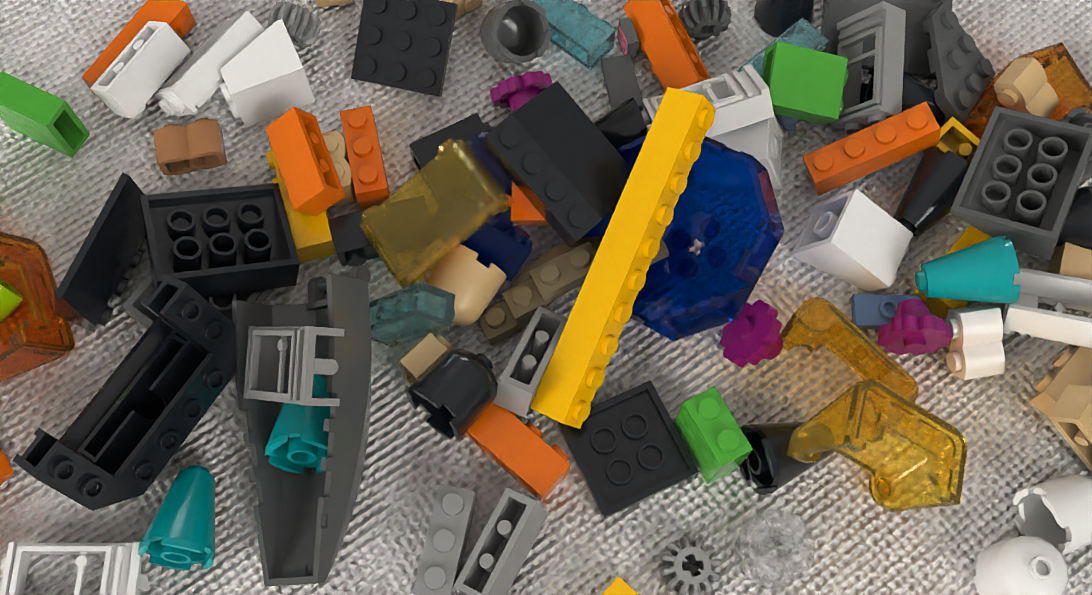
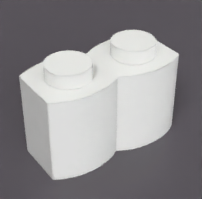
M981 304L949 309L944 324L950 325L952 340L946 361L953 375L963 380L1004 374L1005 353L1002 344L1003 320L1000 308L990 304Z

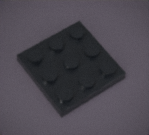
M363 0L351 79L442 97L458 5L440 0Z
M651 380L591 407L590 414L582 423L580 429L558 422V428L603 520L678 485L699 473Z

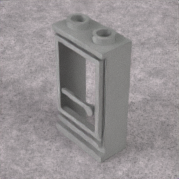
M882 1L837 23V30L840 31L837 55L848 58L846 69L849 71V76L842 93L844 108L838 120L831 122L832 127L844 130L845 134L851 135L902 112L905 10ZM876 36L875 49L862 54L863 41ZM875 56L873 99L860 104L862 61Z
M249 326L243 398L303 406H339L340 399L312 396L313 374L333 375L339 368L337 361L334 359L315 358L316 336L344 337L345 329L314 326ZM287 336H292L288 393H283L286 350L288 348Z

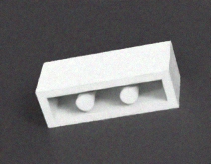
M148 21L90 89L116 115L134 118L145 110L147 101L165 84V80L169 75L182 66L184 58L190 52V49L166 22Z

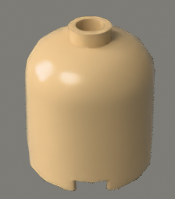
M456 242L447 247L424 288L426 305L434 311L431 318L445 327H449L451 323L459 326L474 324L507 277L495 264L491 263L487 268L476 260L479 255L477 252Z

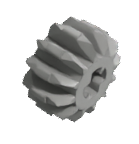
M281 1L276 2V5H274L269 13L266 28H269L275 21L282 19L293 45L311 47L319 36L321 21L308 8H303L299 4H292L289 1L285 3Z
M683 536L680 539L681 547L673 541L670 542L668 549L672 555L663 553L660 557V561L670 566L662 568L659 571L660 576L666 577L671 575L672 577L665 587L671 590L678 584L680 586L678 595H686L688 588L691 595H701L700 588L705 593L710 594L714 589L709 580L718 582L721 579V575L718 572L711 570L722 564L720 559L710 560L709 558L715 551V548L711 545L703 551L701 549L703 539L700 537L696 538L693 547H691L688 536ZM687 559H689L691 565L698 566V570L693 574L694 576H691L688 570L683 571L682 566L687 562Z

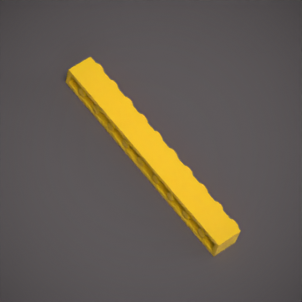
M667 87L530 406L531 409L562 424L578 429L581 428L582 423L588 418L591 410L590 405L596 390L604 381L605 369L611 356L614 355L618 348V339L623 327L632 315L634 301L638 292L645 285L646 273L652 259L659 252L660 240L666 227L673 219L674 208L678 198L687 186L689 172L693 163L700 156L701 144L707 130L714 123L716 108L704 95Z

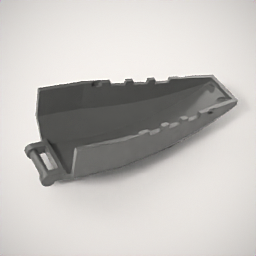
M364 265L352 267L349 272L343 274L331 273L326 275V278L320 276L309 280L307 304L267 305L240 300L232 301V322L236 325L235 382L239 410L246 412L248 432L243 434L244 445L251 447L253 468L249 469L248 473L250 482H256L259 504L253 506L255 522L258 525L259 533L257 536L265 587L325 583L338 555L353 513L366 456L371 407L372 345L368 289L371 275L369 269ZM249 326H314L345 329L344 337L316 336L315 358L334 359L339 366L338 371L333 375L321 374L327 379L326 392L330 393L331 398L340 399L339 406H331L330 418L324 419L323 431L329 432L327 457L321 458V470L325 472L316 473V467L305 468L304 474L292 473L276 468L268 462L269 455L265 456L266 444L284 403L243 398ZM287 336L288 348L286 350L283 393H288L292 336Z

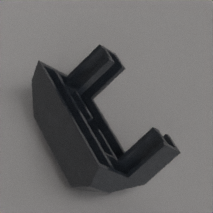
M165 273L160 278L162 283L151 297H144L140 302L157 316L156 320L63 436L58 440L46 431L38 428L34 433L37 437L22 456L17 454L12 460L35 479L91 511L144 495L236 373V325L190 285Z

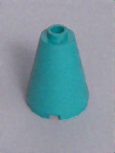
M1006 235L996 236L921 264V271L915 273L918 291H924L927 298L1005 304L1016 303L1020 295V285L1013 286L1014 274H1020L1016 252L1011 240L1005 239Z
M313 374L312 396L331 398L330 393L326 392L327 379L321 374ZM284 403L266 444L265 456L269 455L268 462L276 468L292 473L304 474L305 468L316 467V473L325 472L321 470V458L327 457L329 432L323 431L324 419L330 418L331 406H303Z
M191 465L187 469L179 471L139 544V556L142 557L144 553L150 555V563L181 571H190L192 564H202L201 570L213 566L215 558V477L209 473L207 468Z

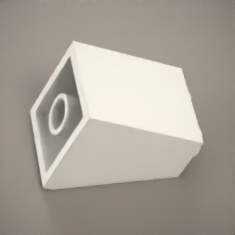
M282 19L275 21L220 69L224 79V83L219 84L226 102H228L234 118L241 117L246 128L280 116L293 106L301 108L315 102L306 73Z
M775 114L774 117L703 140L700 156L691 168L698 180L710 183L781 189L783 133Z
M853 189L815 204L791 255L864 291L871 292L888 288L893 284L897 277L898 267L909 250L908 245L913 233L859 190Z

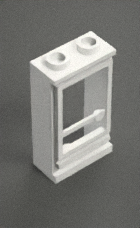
M247 10L235 22L227 18L182 66L173 73L165 84L154 93L160 100L158 105L171 116L174 114L177 117L195 114L198 111L197 108H200L220 87L219 84L224 82L220 69L265 31L264 27Z
M751 64L743 66L744 71L737 72V70H734L732 75L725 73L679 89L704 95L716 108L714 123L707 130L704 140L774 117L769 87ZM664 94L651 98V102H648L647 98L642 100L645 111L641 112L647 132L651 127Z
M1019 267L1020 274H1014L1013 286L1020 285V295L1016 303H1003V333L1010 335L1011 331L1019 332L1021 335L1030 334L1031 337L1092 348V319L1064 313L1065 308L1092 313V280ZM1038 303L1054 305L1053 311L1038 309Z
M9 542L7 552L3 555L1 561L3 577L0 595H24L31 555H80L75 560L78 570L74 595H81L85 566L89 562L87 555H105L99 595H138V591L147 590L149 580L147 575L141 574L143 556L138 555L140 542Z

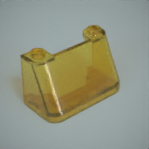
M450 138L441 144L436 150L438 155L380 206L372 205L360 216L363 220L359 225L394 279L404 290L416 288L427 278L426 271H433L441 260L482 225L489 223L493 219L490 214L495 216L500 211L503 213L515 203L513 198L462 139L454 141Z
M816 297L807 300L793 313L780 333V337L783 339V348L787 352L794 347L804 346L812 353L823 342L872 388L862 401L869 406V417L864 424L875 435H878L901 416L918 397L919 389L914 377L836 305L824 298Z
M869 379L855 383L792 433L787 455L800 462L811 463L817 461L824 451L833 450L871 472L869 493L874 502L890 512L960 504L967 457V444L963 434L957 428L878 380Z

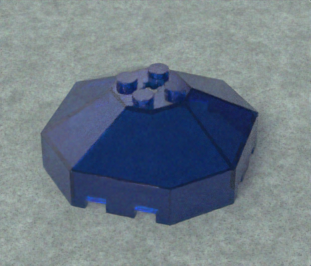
M647 135L616 148L632 169ZM707 136L704 137L700 156L692 165L687 177V186L684 192L680 194L674 208L673 219L666 227L662 236V240L668 248L669 256L649 266L645 285L638 292L632 306L631 319L672 341H677L737 320L785 232L768 170L754 156L743 151L738 152L728 148L725 144ZM615 209L582 238L604 236ZM696 239L701 243L705 242V246L700 248L701 254L699 255L693 251L690 252V248L694 246V240Z

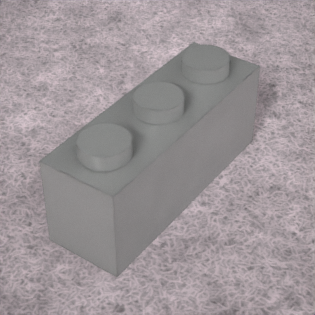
M538 306L500 377L497 395L493 404L526 417L568 318Z
M439 484L413 589L414 595H455L456 588L453 586L460 575L477 502L475 491Z
M506 487L453 587L465 595H507L549 513L537 501Z

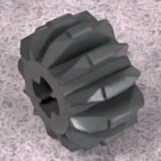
M690 0L682 3L679 17L690 38L695 37L696 40L701 38L709 39L711 36H719L720 32L728 29V25L731 23V10L728 7V2L725 0Z

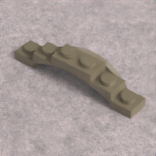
M603 236L581 238L571 247L564 243L544 253L525 268L509 290L502 293L504 300L485 309L478 319L490 345L492 346L520 332V326L534 315L538 306L545 307L565 293L583 285ZM662 238L660 240L659 252L652 259L650 265L669 256L668 248Z

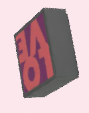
M629 17L619 19L617 39L623 55L631 54V58L634 60L638 54L639 38Z

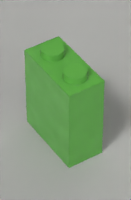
M780 41L765 49L761 78L769 87L774 114L821 125H827L838 120L844 108L842 93L849 76V71L846 69L848 58Z
M3 71L0 72V117L12 130L73 158L90 133L67 102Z
M714 386L683 402L674 425L706 483L710 484L738 469L753 448L716 387Z

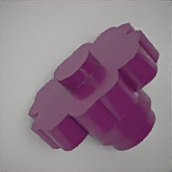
M543 71L527 72L499 82L497 84L498 87L490 90V97L494 107L500 106L501 109L511 108L513 113L553 83L549 73L543 74Z
M907 299L899 302L897 305L898 309L894 312L895 318L890 320V324L880 325L877 331L878 345L885 347L886 352L898 355L907 353L922 355L936 352L937 347H946L952 340L950 325L944 324V319L931 316L926 303L919 299Z
M762 300L755 301L753 305L746 302L732 313L731 322L726 324L722 330L720 344L725 347L723 356L739 367H744L747 363L757 365L762 359L772 360L777 357L783 348V339L780 337L779 332L782 323L776 319L778 310Z

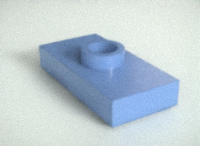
M853 294L850 298L853 329H879V326L882 324H890V320L895 318L894 312L898 309L897 305L899 302L907 299L920 300L919 295Z

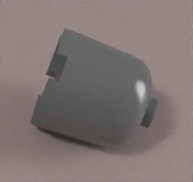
M511 0L489 10L482 20L480 28L481 42L486 52L497 60L510 63L530 62L542 56L549 47L552 30L549 29V22L546 18V11L538 3L531 0Z

